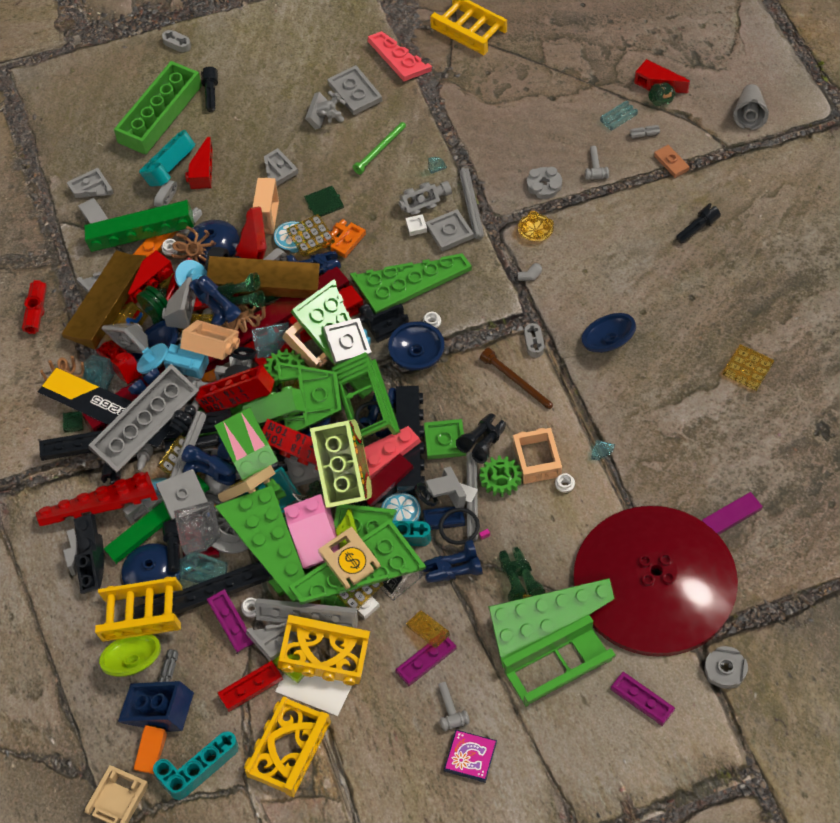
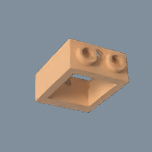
M258 178L253 207L260 206L262 208L265 234H274L279 205L276 179Z
M196 320L182 331L180 348L223 360L239 347V331Z
M297 321L284 333L283 340L297 354H301V359H304V362L309 367H323L328 362V357L323 352L316 358L296 337L304 329Z
M539 428L536 431L519 432L513 435V447L518 465H520V471L522 472L523 484L557 478L562 474V465L551 428ZM548 441L553 462L527 467L521 446Z

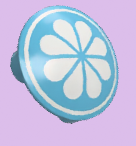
M290 221L283 223L275 230L274 242L280 248L296 253L301 248L300 244H306L309 240L305 239L302 235L305 231L309 233V230L304 225L305 230L300 231L297 227L298 224H302L300 222ZM295 227L298 232L296 235L301 236L302 242L298 243L294 237L296 235L291 234L290 228Z
M392 494L385 499L381 507L397 510L393 521H419L420 504L410 494Z

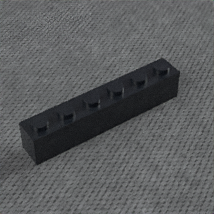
M396 386V420L399 429L401 430L409 426L419 438L424 437V425L420 426V421H424L423 409H420V404H423V393H419V386ZM424 442L419 443L403 456L413 465L414 469L397 483L398 493H407L415 496L414 487L418 483L425 484V476H421V471H425L424 459H421V454H424Z

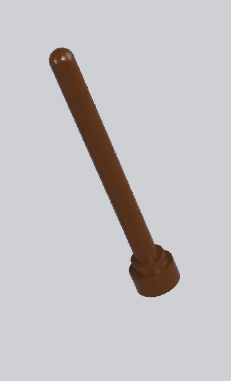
M488 347L480 355L481 361L485 364L494 365L547 409L553 407L551 401L499 361L492 349Z

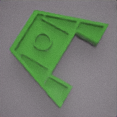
M277 362L280 382L299 380V387L306 410L303 415L284 418L286 427L300 432L342 411L337 372Z

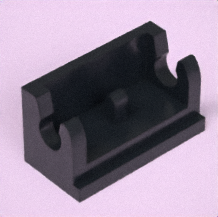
M401 303L368 318L369 330L377 343L389 338L399 326L409 323V317L407 314H404V308Z

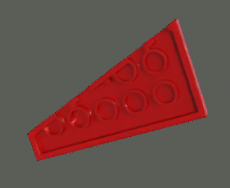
M139 472L133 475L132 478L117 480L110 486H100L93 492L81 493L74 499L62 500L57 505L43 507L35 513L39 526L62 522L68 516L78 518L83 513L90 511L92 514L122 508L125 503L130 502L137 505L141 504L143 499L151 498V501L158 500L148 472Z

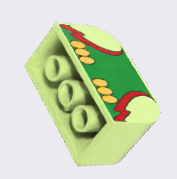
M353 419L310 428L326 508L371 498V480L357 421Z

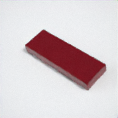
M399 453L371 479L372 496L364 500V502L369 507H373L414 469L413 465Z

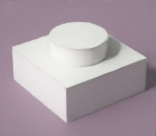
M423 214L405 218L410 236L427 233Z
M363 592L365 600L360 602L356 598L355 601L358 603L356 607L357 613L365 620L380 605L370 594L368 595Z

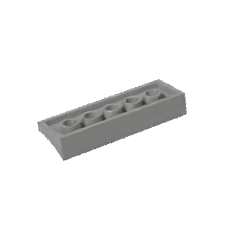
M170 364L88 445L89 449L118 473L173 418L174 412L181 410L199 392V389L177 368Z

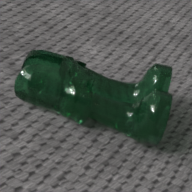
M256 272L249 274L244 282L237 284L231 282L218 287V291L235 305L251 304L255 307H263L265 305L263 291H257L260 288V277ZM255 291L247 295L233 297L235 293Z
M518 547L512 548L515 561L512 562L506 550L500 551V565L511 585L508 601L526 598V595L530 597L546 592L544 586L532 576V568ZM518 576L523 577L526 586V591L523 585L521 584Z

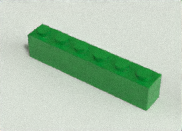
M188 200L87 224L84 225L85 241L90 251L94 252L187 229V226L192 228L194 227L193 211Z

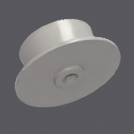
M214 507L213 510L219 535L209 544L218 551L230 554L247 550L248 547ZM202 524V533L205 538L204 528Z

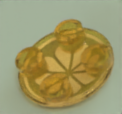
M530 211L527 216L519 221L518 231L527 240L542 241L552 235L554 222L552 219L538 214L536 211Z

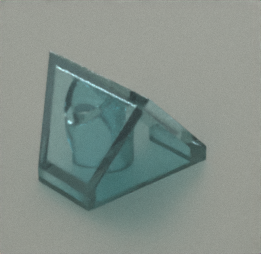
M92 354L84 361V379L107 390L115 374L110 358Z

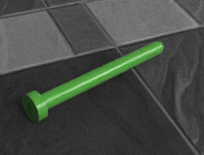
M401 122L360 163L356 162L353 165V170L361 175L365 171L364 168L406 127V124Z

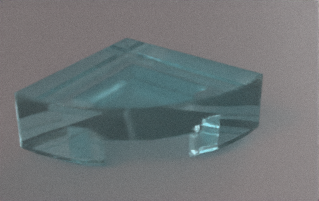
M440 157L428 158V170L431 174L447 168L445 162Z
M596 440L591 459L600 460L612 454L615 444Z

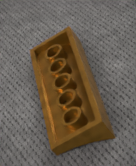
M116 250L63 330V338L95 350L106 334L101 328L104 325H111L129 298L128 292L142 261L147 258L146 255H132Z
M209 256L207 276L219 286L218 291L220 293L309 298L318 291L320 263Z

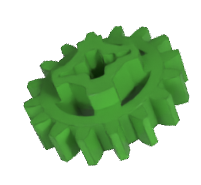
M285 349L282 353L278 350L276 355L271 353L272 358H266L267 364H264V368L275 380L274 385L277 387L281 384L282 388L285 387L284 381H279L277 362L305 366L304 359H301V354L296 355L295 350L288 353V349Z
M499 455L498 460L491 457L490 463H484V467L480 468L479 478L482 488L486 487L487 493L493 491V496L500 493L501 497H503L506 492L508 495H511V490H518V485H521L522 472L520 471V465L515 466V460L508 461V456L503 460Z

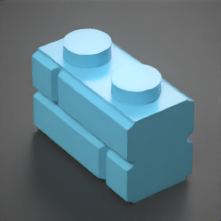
M171 344L164 359L165 369L172 364L183 375L202 379L209 364L208 356L181 349V344Z

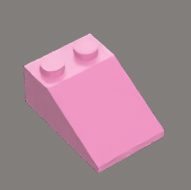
M319 494L284 508L287 524L304 570L324 563L325 561L318 553V549L337 537L331 508H326L324 497ZM337 544L336 546L331 548L333 553L338 551L340 549L339 544Z

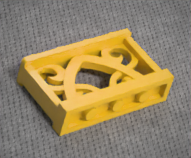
M288 615L277 668L286 673L298 672L306 677L318 676L326 681L338 680L343 681L346 685H359L370 631ZM290 632H296L298 642L288 644ZM309 635L316 636V640L306 642V640H311ZM323 638H327L333 650L339 654L327 661L320 662L310 651L309 647L316 646ZM342 641L343 644L340 647L344 649L339 648L335 642ZM356 644L362 646L359 658L351 653ZM300 647L301 650H296L293 653V656L298 655L300 659H289L287 652L292 648ZM346 657L355 662L356 669L354 671L342 669L344 665L350 667L349 661L345 659Z
M283 696L281 701L275 704L273 709L274 715L271 720H267L264 726V734L261 739L258 738L254 746L255 752L252 757L247 759L244 769L248 778L280 790L294 798L331 720L329 714L316 711ZM287 711H295L298 714V723H294L291 715L289 721H284L283 716ZM303 715L317 720L316 723L303 722ZM300 731H303L302 737L303 735L309 736L306 741L300 740ZM295 732L297 745L302 749L301 753H290L280 760L276 751L275 741ZM290 759H294L296 761L294 766H289V762L286 764V766H284V764ZM266 760L267 765L264 766L265 769L272 767L273 764L275 768L269 773H261L258 770V765L261 761ZM279 772L287 781L284 783L272 777Z

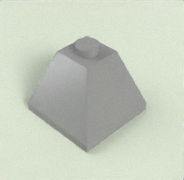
M190 277L184 281L168 300L167 307L163 308L162 318L165 319L167 327L185 329L190 325L196 295L189 286L192 281Z
M137 323L104 325L101 328L117 345L127 352L143 354L142 351L148 347V336Z

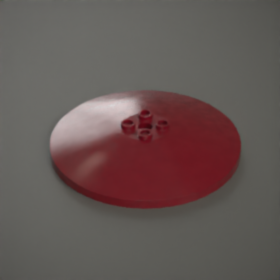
M634 507L606 518L591 530L584 539L574 565V586L610 578L614 599L589 614L593 620V628L612 644L624 650L646 656L678 655L707 643L728 621L738 591L735 562L721 537L695 516L669 507ZM659 569L662 574L655 576L651 573V570Z

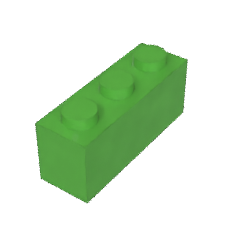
M292 386L284 387L281 389V392H272L265 396V398L254 399L249 404L242 406L243 410L248 407L251 408L260 427H264L267 419L279 422L286 417H293L306 412L301 390L295 389Z

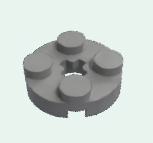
M540 167L530 170L527 177V189L531 194L537 195V198L549 199L556 196V193L561 190L562 177L555 167ZM542 181H547V184L543 185Z
M722 646L716 648L712 653L710 652L706 658L704 669L709 683L720 688L730 689L739 687L744 681L748 671V663L737 649ZM724 663H727L728 667L732 668V670L726 672L720 666H724Z

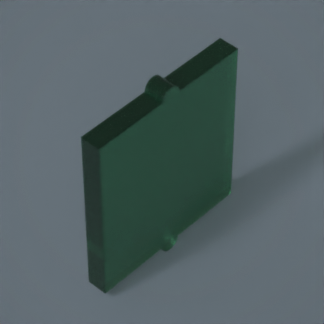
M333 186L304 196L309 205V210L313 212L315 217L318 216L320 218L344 208L340 194L336 193Z

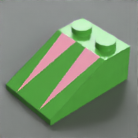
M250 407L214 425L242 480L278 462Z

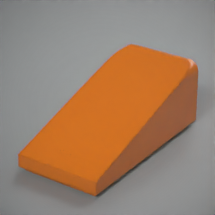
M145 725L134 765L135 771L155 775L153 766L160 759L167 738V733L164 729Z

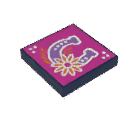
M455 730L444 772L486 783L497 740Z

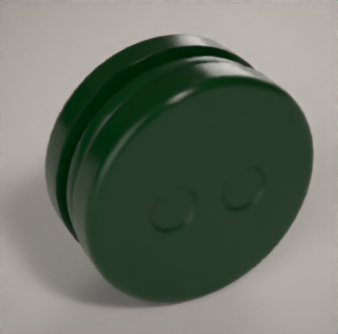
M148 285L144 288L145 290L137 294L136 298L142 309L150 317L160 321L163 308L167 307L168 301L156 288Z

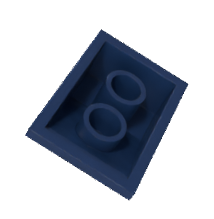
M181 681L131 683L118 722L143 728L145 725L164 729L166 732L183 731L194 692Z

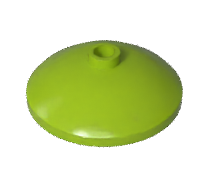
M152 634L118 639L104 649L100 656L99 664L102 671L108 675L115 677L132 676L144 671L155 662L160 654L161 645L158 638Z

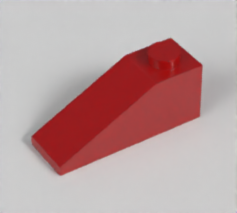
M211 137L205 139L189 163L188 172L185 173L186 182H189L191 189L212 188L213 146Z

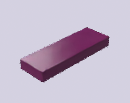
M749 492L702 519V521L719 535L761 511L763 506Z
M225 589L209 597L207 602L236 653L253 645V641L246 635L247 627Z
M442 632L397 667L395 671L409 687L454 652L457 646Z
M625 672L620 674L610 688L614 693L661 726L666 723L675 711V707Z

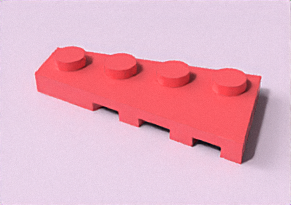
M381 31L368 36L367 42L403 81L432 71L430 64H424L420 57L417 55L413 56L407 48L398 46L397 41Z
M409 426L401 429L400 433L396 435L390 434L364 447L370 480L399 453L404 456L421 443L420 438Z

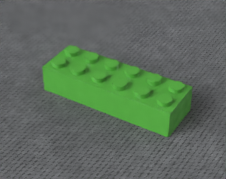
M170 61L114 128L117 142L146 155L202 87L199 72Z

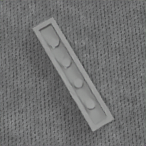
M257 598L255 602L256 620L287 623L288 615L352 628H357L358 626L357 608L310 603L301 605L299 602Z

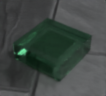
M82 412L63 413V430L65 433L84 430Z

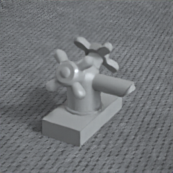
M328 91V94L332 96L331 100H327L320 92L314 94L305 119L315 130L321 128L325 115H327L329 123L332 122V118H335L338 122L344 121L341 112L336 110V103L340 102L345 105L346 102L337 92Z

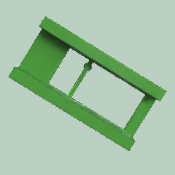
M364 352L331 367L332 371L337 372L340 397L348 420L355 418L350 399L373 387L383 420L361 429L362 438L387 427L393 435L400 433L376 359L371 360L368 354ZM366 374L369 375L371 385L348 394L345 386L346 383Z
M587 615L504 659L503 664L505 665L507 678L525 707H527L530 703L595 668L611 662L612 658L616 657V654L612 648L609 650L605 649L593 630L592 618L590 615ZM570 643L573 644L584 663L573 669L568 667L558 651ZM555 652L565 667L566 673L527 693L516 672Z

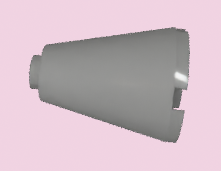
M754 84L744 87L733 113L736 124L743 129L745 127L750 128V130L761 128L766 124L769 116V110L759 87Z

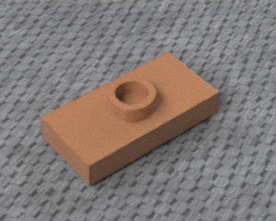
M669 145L654 152V157L674 178L689 171L688 164Z

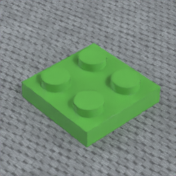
M462 419L424 423L428 460L466 456V453L461 452L456 446V440L464 434Z

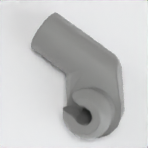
M534 263L527 272H518V281L535 280L541 274L542 266L539 263Z

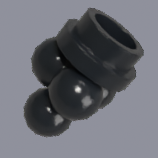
M187 405L184 411L176 410L169 427L179 435H182L183 432L186 433L192 423V416L195 415L196 408L193 405Z

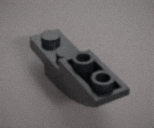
M91 513L74 519L79 552L78 555H75L81 594L100 589L104 572L102 535L97 532L95 515Z

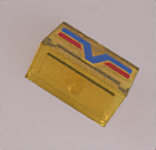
M133 302L124 304L112 324L137 323L141 326L148 315Z

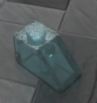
M288 322L251 330L257 358H266L271 356V353L275 355L278 353V350L285 344L282 337L289 329Z
M196 551L180 559L179 577L194 583H201L227 573L226 562Z

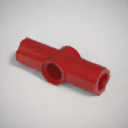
M34 280L30 283L28 297L24 301L26 308L22 330L28 334L39 332L41 317L45 313L43 306L47 285L40 280Z

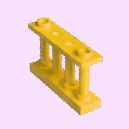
M452 0V6L443 15L434 12L430 16L432 29L482 55L488 52V39L497 30L503 33L507 32V19L470 0ZM458 9L464 12L456 22L449 20ZM471 16L478 19L470 29L462 27ZM484 23L491 26L483 36L475 33Z
M165 577L159 580L121 586H107L106 588L98 589V594L107 602L105 623L95 625V633L102 642L181 630V622L172 613L173 591L182 590V585L176 577ZM165 593L164 614L153 616L154 594ZM145 596L144 617L133 619L134 598ZM126 599L125 620L114 622L115 601Z

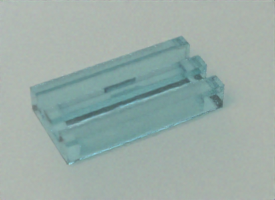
M626 100L602 115L600 121L612 131L636 116L638 110L636 108L633 109V106L629 105V102Z

